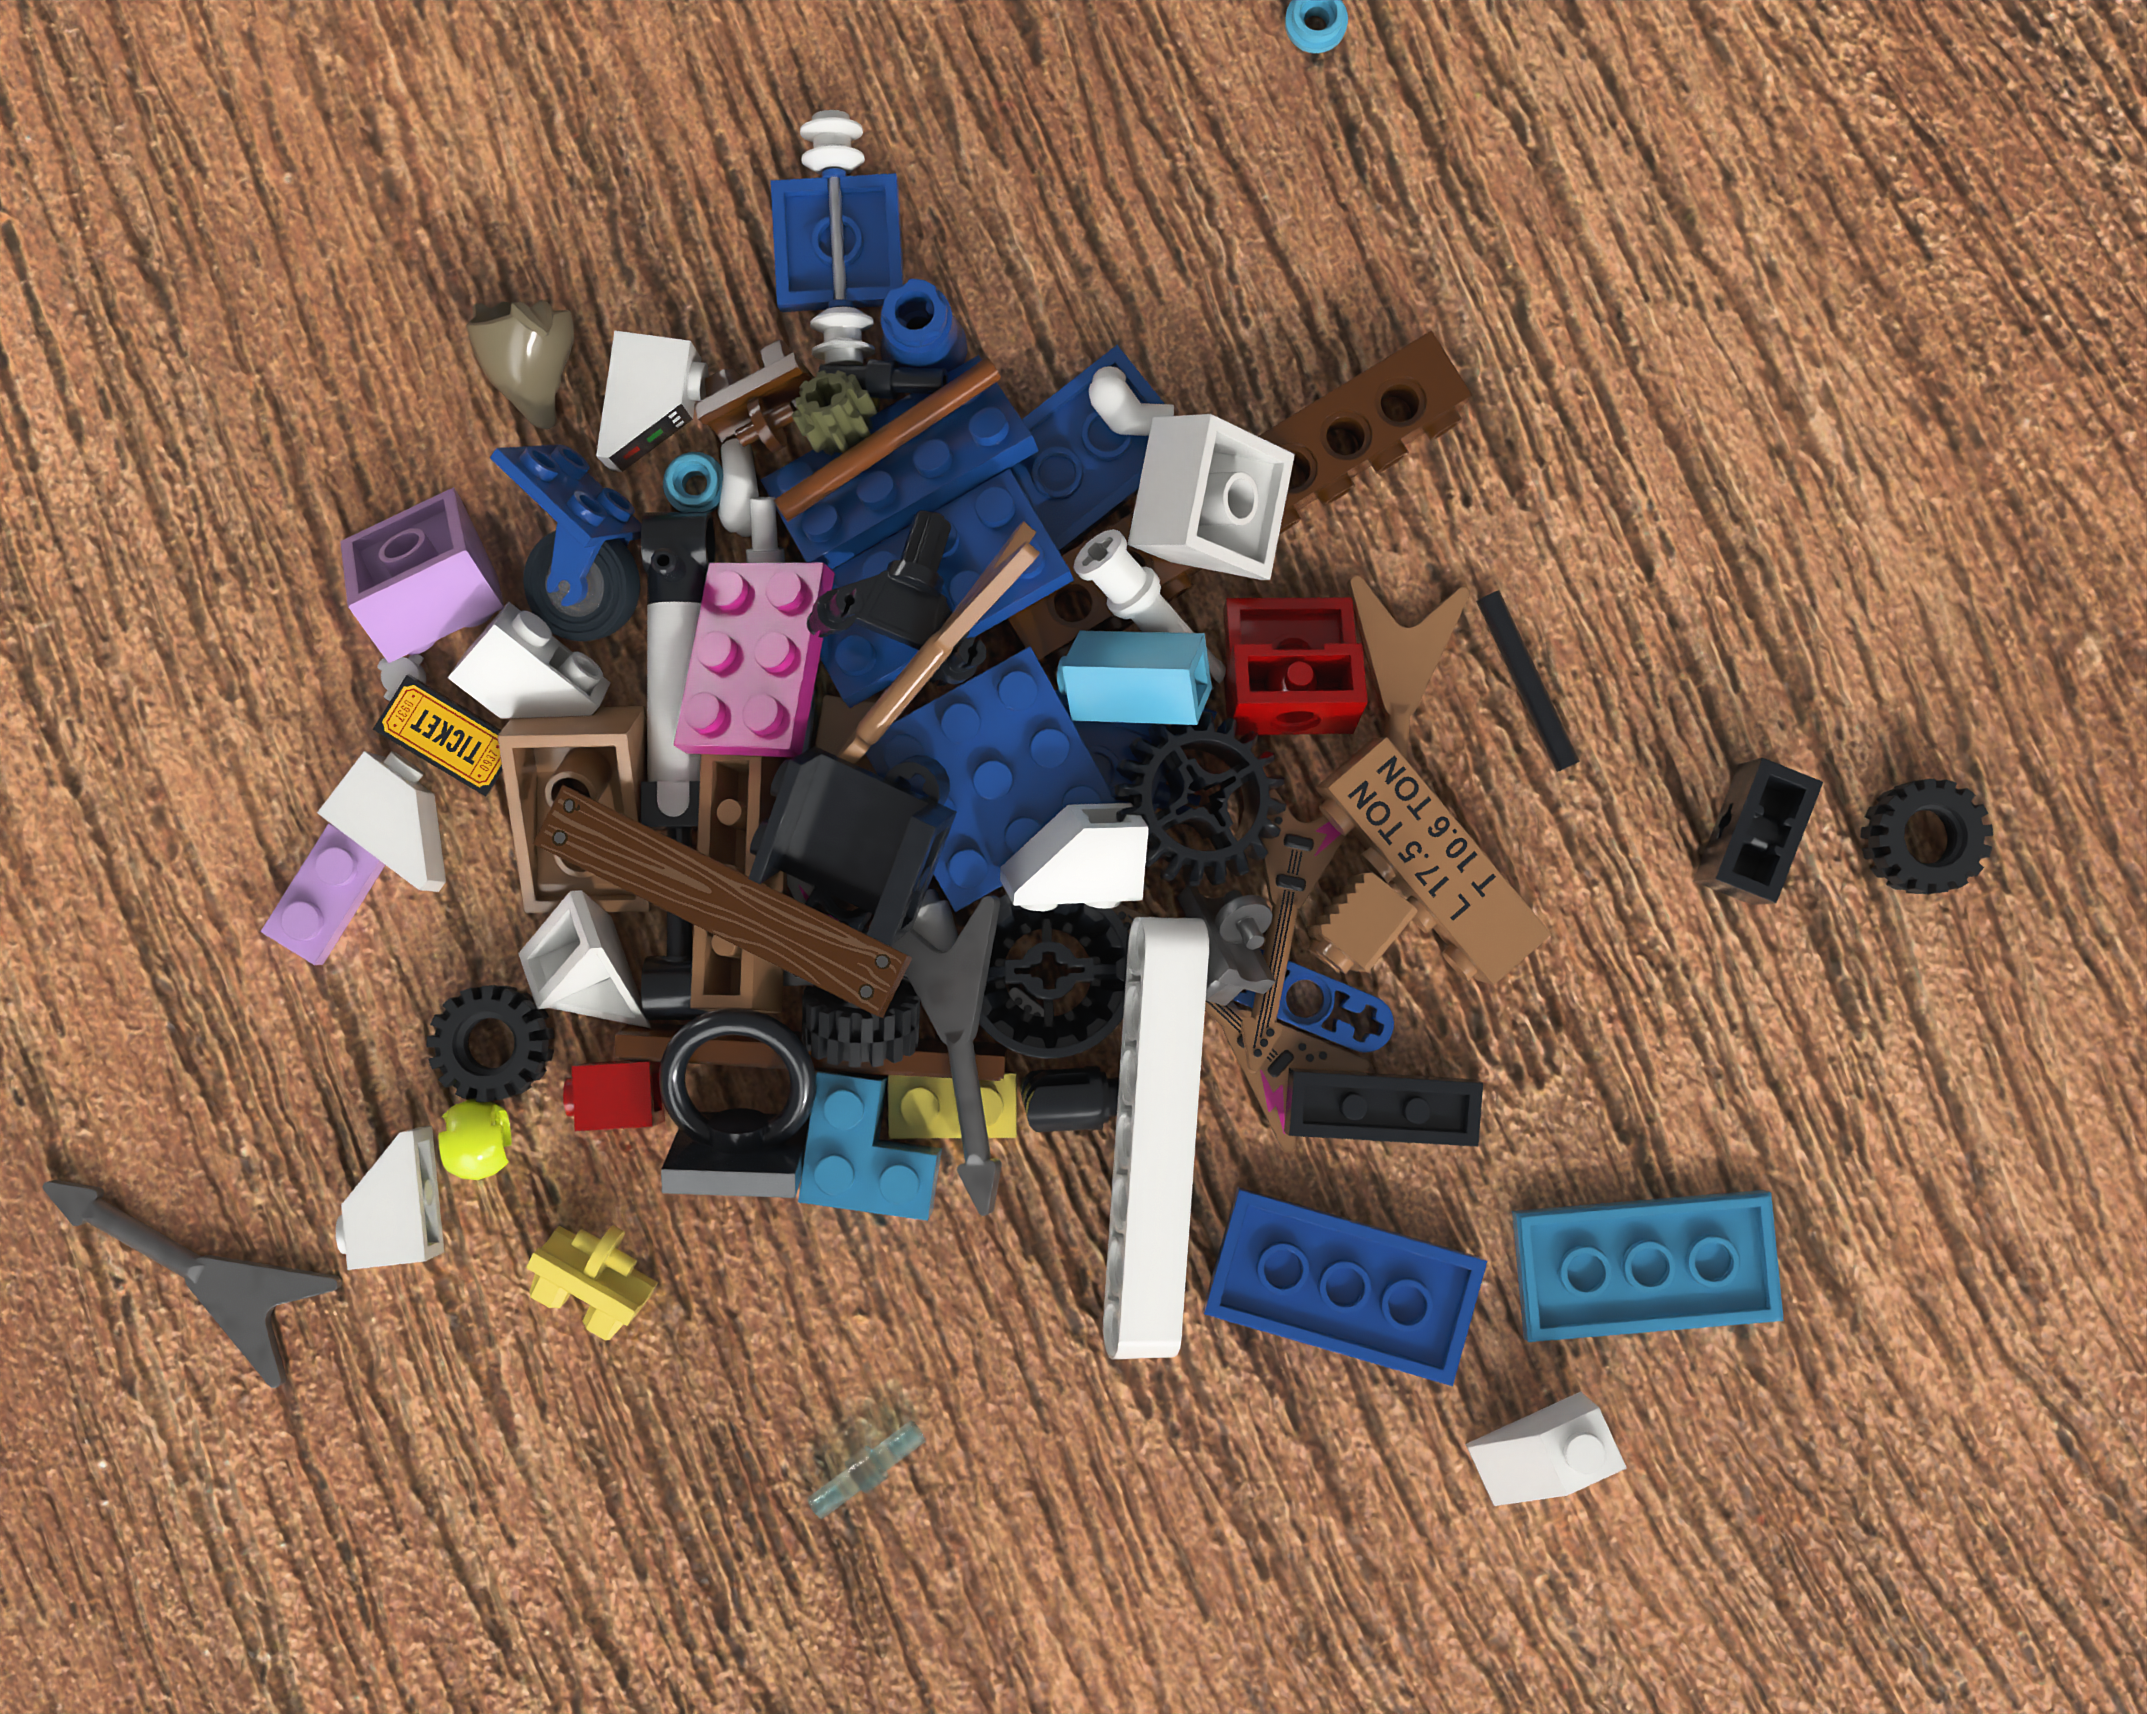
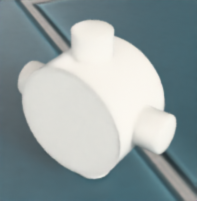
M410 655L409 658L401 657L391 663H388L383 658L379 662L377 668L381 670V681L387 689L384 695L385 699L391 701L406 675H411L426 684V673L420 665L424 659L421 655Z

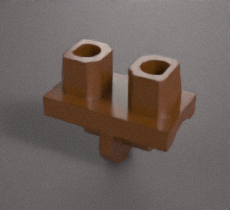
M777 340L760 349L757 357L760 370L745 378H742L735 369H722L705 378L706 398L695 403L694 407L698 420L703 425H708L712 428L722 444L730 439L737 438L743 447L761 439L772 452H777L787 446L783 427L794 422L792 413L798 410L796 398L801 397L799 387L804 381L809 382L815 377L782 340Z

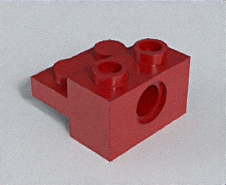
M1352 597L1226 598L1223 608L1227 659L1224 687L1226 716L1237 721L1235 735H1245L1250 731L1258 733V735L1354 734L1368 699L1362 643H1356Z

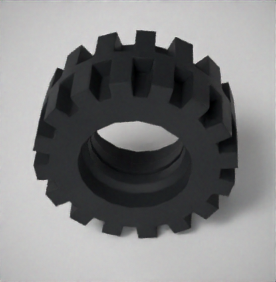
M1925 779L1895 786L1892 790L1882 793L1876 798L1879 803L1876 806L1869 807L1864 816L1870 820L1869 826L1861 827L1860 838L1868 839L1869 846L1862 849L1865 860L1873 859L1875 866L1870 870L1877 878L1885 877L1888 880L1887 886L1895 890H1906V893L1911 894L1948 892V890L1958 889L1968 884L1967 878L1978 876L1984 868L1979 863L1980 859L1990 857L1992 846L1985 845L1984 840L1986 836H1993L1992 824L1983 825L1981 819L1989 813L1984 804H1973L1972 799L1976 796L1968 788L1957 789V783L1953 781ZM1920 810L1935 813L1944 823L1947 832V847L1942 857L1930 864L1915 860L1908 851L1904 840L1905 826L1909 818Z

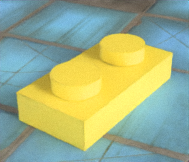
M1005 1072L1004 1079L1000 1081L979 1080L988 1138H1016L1017 1072ZM888 1075L889 1139L961 1138L952 1078Z

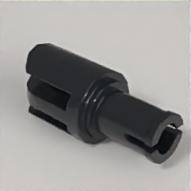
M1098 1066L1030 1071L1022 1078L1020 1093L1029 1126L1035 1132L1102 1130L1103 1124L1108 1123L1109 1116H1117L1119 1077L1107 1078L1106 1073L1100 1072Z

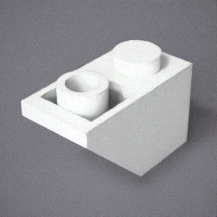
M510 602L505 605L465 651L448 677L500 719L591 716L599 708L611 683L603 677L600 667L591 658L583 653L570 651L552 636L550 628L541 618L529 611H520Z
M1131 803L1067 805L1000 867V881L1013 905H1020L1025 909L1033 911L1052 910L1058 904L1085 903L1091 907L1106 909L1119 906L1121 901L1143 900L1148 825L1140 815H1126L1123 822H1117V811L1134 807Z

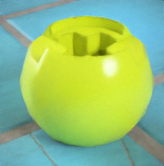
M469 1099L455 1104L442 1115L446 1122V1131L438 1133L439 1150L443 1166L449 1173L461 1179L479 1180L496 1174L509 1163L504 1147L512 1145L508 1114L504 1107L493 1101L476 1102V1099Z

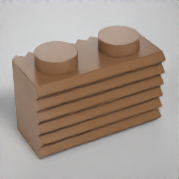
M1373 872L1348 877V885L1339 887L1340 895L1331 897L1332 905L1323 907L1324 915L1315 916L1316 925L1307 926L1308 936L1314 940L1308 950L1336 973L1341 971L1346 974L1349 970L1369 972L1418 912L1410 902Z

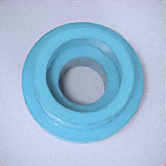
M1292 0L1285 16V29L1289 39L1296 47L1309 53H1323L1333 49L1343 39L1348 25V13L1342 0ZM1311 16H1318L1325 21L1327 27L1323 30H1313L1307 27L1305 20Z
M688 452L678 456L668 465L664 474L663 489L666 498L680 512L714 511L720 502L723 468L713 457L705 453ZM696 475L704 476L707 480L706 489L699 495L688 494L686 492L688 480Z

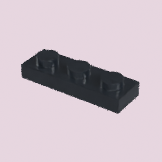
M1289 1068L1284 1132L1289 1136L1478 1147L1483 1082L1477 1079Z

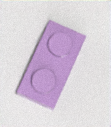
M328 823L260 932L313 965H323L385 867V864L334 825Z

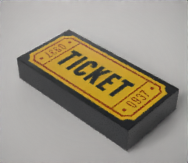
M406 675L373 730L485 797L488 796L503 773L497 737L502 730L415 677Z

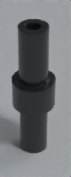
M870 359L867 366L821 364L818 372L826 370L827 373L833 374L839 370L844 372L846 376L853 374L857 378L862 390H867L870 397L876 399H896L899 393L932 394L948 383L945 368L899 367L896 360Z

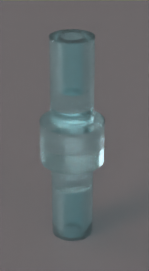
M910 1420L875 1448L871 1449L869 1446H865L846 1460V1469L807 1498L813 1512L820 1519H823L862 1490L867 1494L889 1477L887 1470L926 1442L920 1428L915 1422Z

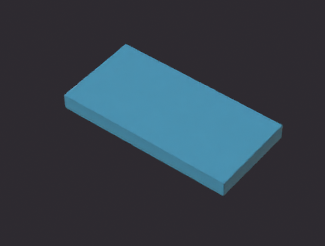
M1756 1190L1512 1211L1523 1338L1527 1342L1784 1321L1772 1195L1769 1191Z

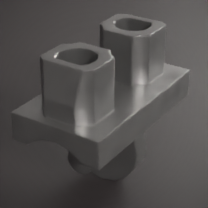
M1186 886L1177 896L1186 915L1185 918H1202L1208 930L1209 959L1206 1001L1226 1006L1243 989L1265 994L1276 982L1259 949L1265 940L1262 933L1271 924L1273 916L1266 900L1257 895L1242 896L1238 890H1232L1225 894L1224 897L1207 898L1200 894L1197 887Z

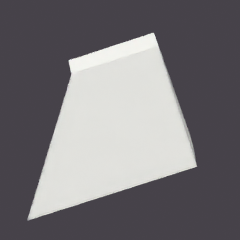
M582 890L570 891L518 953L537 1009L551 1008L651 1028L648 1019L644 1017L642 1001L612 917Z

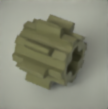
M826 370L816 373L817 377L809 382L804 381L799 387L801 397L796 398L798 410L792 413V418L802 436L807 437L815 452L819 453L823 450L826 454L832 456L834 452L843 454L870 436L871 433L868 429H873L870 417L878 412L868 391L862 390L855 375L850 374L846 376L844 372L839 370L835 374L827 373Z

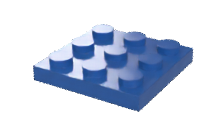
M1031 647L1024 649L897 720L865 753L877 775L883 778L894 766L915 755L933 758L945 768L950 780V792L944 806L957 811L934 875L955 912L1003 886L1000 881V867L1067 805L1117 803L1115 798L1111 796L1108 785ZM917 774L909 780L905 779L910 783L911 791L922 796H928L922 790L926 780L921 775Z

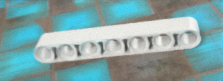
M1135 917L1129 932L1103 1314L1104 1344L1106 1352L1111 1359L1175 1357L1178 1355L1181 1345L1209 959L1208 930L1202 918Z

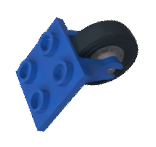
M565 445L496 448L490 459L557 521L556 530L543 537L534 546L525 565L524 591L532 613L541 618L553 634L568 640L592 641L615 633L633 615L640 595L639 571L631 552L627 548L629 541L641 539L642 524L633 516L635 513L633 505L617 491L603 488L587 472L590 467L586 460L576 451Z

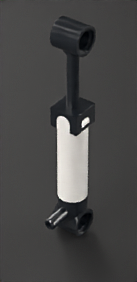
M711 512L644 513L641 525V552L644 570L647 574V782H641V823L654 830H666V836L692 848V830H698L701 754H686L673 744L709 563H715L716 561L715 528ZM668 911L667 956H647L644 960L641 976L642 1009L644 1017L648 1020H693L711 1011L690 1008L693 959L692 923Z

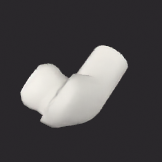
M1103 367L1093 375L1092 383L1088 390L1091 405L1113 432L1120 435L1149 436L1153 417L1174 416V405L1140 403L1126 384V375L1117 367Z
M735 438L726 441L720 449L723 481L718 516L727 531L736 532L742 537L752 536L750 498L759 496L751 444L743 447L738 439Z

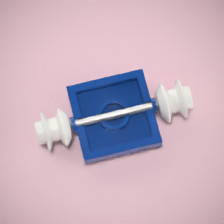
M839 110L819 111L813 114L811 121L806 122L800 128L801 137L813 142V149L806 151L802 155V164L821 175V178L770 180L777 306L780 312L824 310L810 321V327L824 335V343L813 347L812 355L817 359L825 360V364L863 365V359L875 354V347L862 341L861 332L870 329L874 322L870 316L856 308L881 307L890 289H896L904 285L899 183L896 173L847 176V174L861 166L865 161L864 154L861 151L851 148V142L862 136L863 127L858 122L850 120L849 114Z

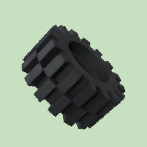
M901 980L883 1018L814 984L813 987L807 986L804 989V994H802V1042L807 1050L811 1051L812 1057L818 1060L827 1057V1063L839 1065L844 1060L849 1061V1067H861V1062H870L872 1067L883 1066L884 1059L892 1063L902 1061L903 1055L910 1057L915 1053V1048H918L920 999L912 984L902 985Z
M489 985L460 991V996L449 998L442 1004L446 1010L443 1014L434 1015L430 1024L437 1027L435 1035L427 1036V1047L435 1048L436 1057L429 1058L428 1060L432 1069L440 1068L443 1076L438 1080L445 1088L454 1086L457 1089L455 1095L463 1099L473 1097L476 1098V1102L502 1100L532 1088L530 1084L540 1080L547 1070L543 1066L545 1062L552 1060L554 1049H548L549 1039H555L554 1028L546 1027L544 1019L549 1018V1015L545 1008L537 1009L533 1004V996L529 993H519L517 988L511 986ZM486 1018H496L503 1021L511 1029L514 1036V1050L511 1057L506 1063L497 1068H489L479 1064L473 1058L469 1049V1037L472 1029L477 1023Z

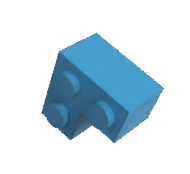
M818 1071L816 1074V1097L811 1110L798 1202L928 1221L934 1208L942 1148L880 1140L888 1083L887 1076Z

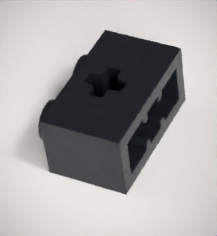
M1765 758L1738 764L1693 882L1751 905L1777 903L1823 781Z

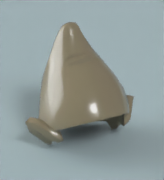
M544 300L538 301L532 307L527 306L523 302H512L511 306L510 302H500L491 309L482 303L474 304L473 319L468 322L466 327L472 350L487 378L494 387L513 403L531 424L541 429L554 427L557 422L555 394L560 388L561 376L574 343V324L571 311H552V306Z

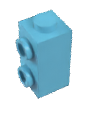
M1079 631L1067 656L1061 657L1057 670L1058 689L1062 695H1067L1071 720L1197 725L1212 690L1205 633Z

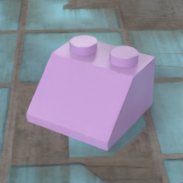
M454 487L340 541L347 606L388 663L407 654H420L432 647L437 640L464 627L470 628L481 625L491 618L495 612L504 608L498 576Z

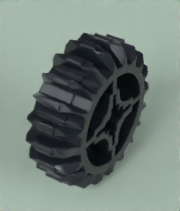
M1205 711L1202 712L1198 724L1194 725V728L1193 725L1171 724L1170 731L1166 725L1154 723L1148 728L1152 743L1138 737L1129 745L1132 754L1139 762L1123 759L1116 767L1121 776L1132 781V784L1123 783L1115 785L1111 789V796L1117 800L1129 801L1134 806L1117 811V822H1123L1126 815H1140L1148 825V848L1146 851L1145 868L1154 864L1160 857L1164 859L1160 869V878L1162 880H1173L1183 866V879L1187 887L1198 886L1204 872L1211 885L1223 884L1226 882V867L1231 873L1239 877L1249 872V863L1246 856L1257 861L1267 856L1268 850L1259 837L1273 839L1280 834L1281 828L1275 822L1268 819L1267 815L1284 812L1287 804L1280 799L1270 798L1269 791L1282 786L1285 778L1281 775L1266 777L1263 767L1274 761L1275 754L1267 751L1256 757L1251 752V749L1258 740V733L1253 731L1236 740L1234 738L1237 730L1236 719L1227 718L1221 723L1216 732L1212 713ZM1194 749L1208 752L1224 761L1231 769L1221 774H1211L1203 770L1195 758L1188 760L1183 750ZM1163 761L1169 771L1165 778L1170 787V799L1162 810L1154 813L1151 797L1152 783L1155 773ZM1218 784L1221 786L1220 790L1208 796L1210 802L1203 805V807L1195 810L1191 808L1179 815L1176 814L1178 808L1188 803V796L1202 789L1206 791ZM1241 786L1244 797V812L1241 824L1236 834L1233 835L1229 828L1234 823L1227 810L1228 800L1231 793ZM1177 824H1187L1199 833L1202 840L1209 838L1216 851H1199L1185 847L1172 839L1165 831Z

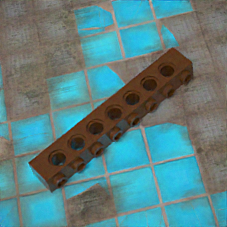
M1432 330L1258 436L1295 454L1293 463L1301 468L1305 476V483L1297 488H1288L1279 535L1301 520L1297 512L1298 510L1316 499H1319L1323 507L1331 504L1355 487L1351 479L1352 477L1370 466L1373 467L1376 474L1381 473L1409 454L1405 447L1406 444L1426 433L1430 441L1435 440L1462 422L1463 419L1459 412L1464 408L1472 394ZM1388 397L1402 399L1411 410V419L1404 422L1389 419L1382 411L1381 401ZM1338 429L1350 432L1357 440L1358 451L1350 455L1336 453L1327 442V434ZM1134 512L1104 531L1112 529L1120 531L1128 544ZM1092 538L1062 556L1071 571L1074 581L1005 619L1022 649L1031 647L1040 665L1043 667L1049 664L1053 671L1058 670L1061 657L1067 656L1079 631H1123L1134 624L1132 619H1123L1115 616L1107 606L1108 597L1093 580L1087 581L1082 579L1074 569V562L1078 553ZM1127 545L1126 550L1141 567H1149L1158 575L1161 585L1160 594L1168 603L1188 591L1194 585L1189 577L1203 569L1172 563ZM1069 592H1077L1084 595L1092 607L1090 613L1084 619L1077 622L1066 621L1055 611L1057 600Z

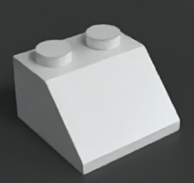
M1212 414L1153 417L1127 545L1172 563L1259 580H1270L1295 454Z

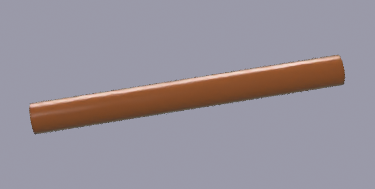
M986 357L774 499L773 502L785 520L789 522L1001 379L999 372L991 360Z

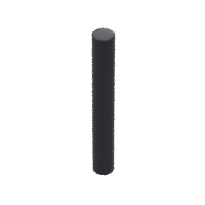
M1500 590L1477 600L1480 611L1556 772L1580 762Z

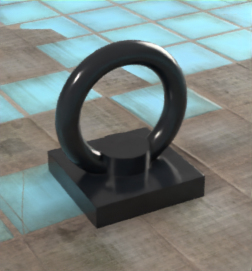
M726 1008L707 1012L694 1018L672 1037L660 1062L659 1089L665 1109L677 1125L678 1131L661 1168L662 1193L796 1198L802 1177L810 1113L816 1097L817 1083L814 1064L807 1048L800 1038L785 1024L758 1011ZM725 1035H743L765 1043L780 1056L789 1073L790 1092L784 1108L779 1114H764L758 1110L748 1108H734L720 1112H700L690 1099L685 1083L686 1068L693 1053L705 1042Z

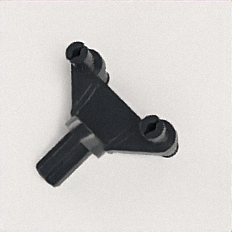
M918 511L914 515L900 560L889 562L886 571L878 575L827 591L820 596L814 603L813 610L807 618L806 624L810 633L815 635L820 630L818 637L823 638L830 634H840L855 623L920 650L926 641L941 629L952 614L946 597L941 593L944 580L937 573L949 537L951 524L940 513ZM972 637L965 638L964 640L960 639L953 647L949 657L929 679L930 683L934 684L938 681L937 686H944L948 683H962L969 679L975 673L977 666L984 662L986 658L985 645L980 640L973 644L975 638Z

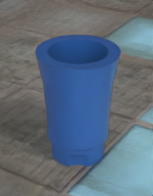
M909 279L906 284L889 290L881 310L883 334L880 349L882 360H896L899 367L945 368L947 373L964 364L967 355L965 331L956 317L952 315L948 300L935 285L922 279ZM917 324L927 325L921 329H911L913 326Z

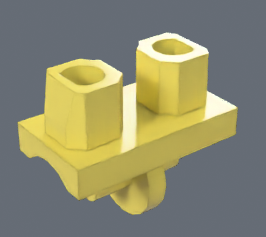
M614 1225L608 1229L602 1239L597 1238L582 1228L575 1235L565 1228L558 1226L548 1241L533 1253L526 1267L535 1273L529 1293L531 1298L548 1308H561L568 1300L570 1294L588 1303L590 1307L582 1322L588 1331L604 1340H610L623 1324L629 1325L651 1297L658 1282L634 1269L637 1260L618 1250L625 1231Z

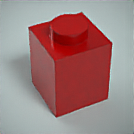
M626 1060L592 1062L571 1066L572 1078L565 1079L563 1103L566 1115L568 1117L574 1116L575 1131L653 1127L665 1122L664 1104L659 1089L660 1062Z

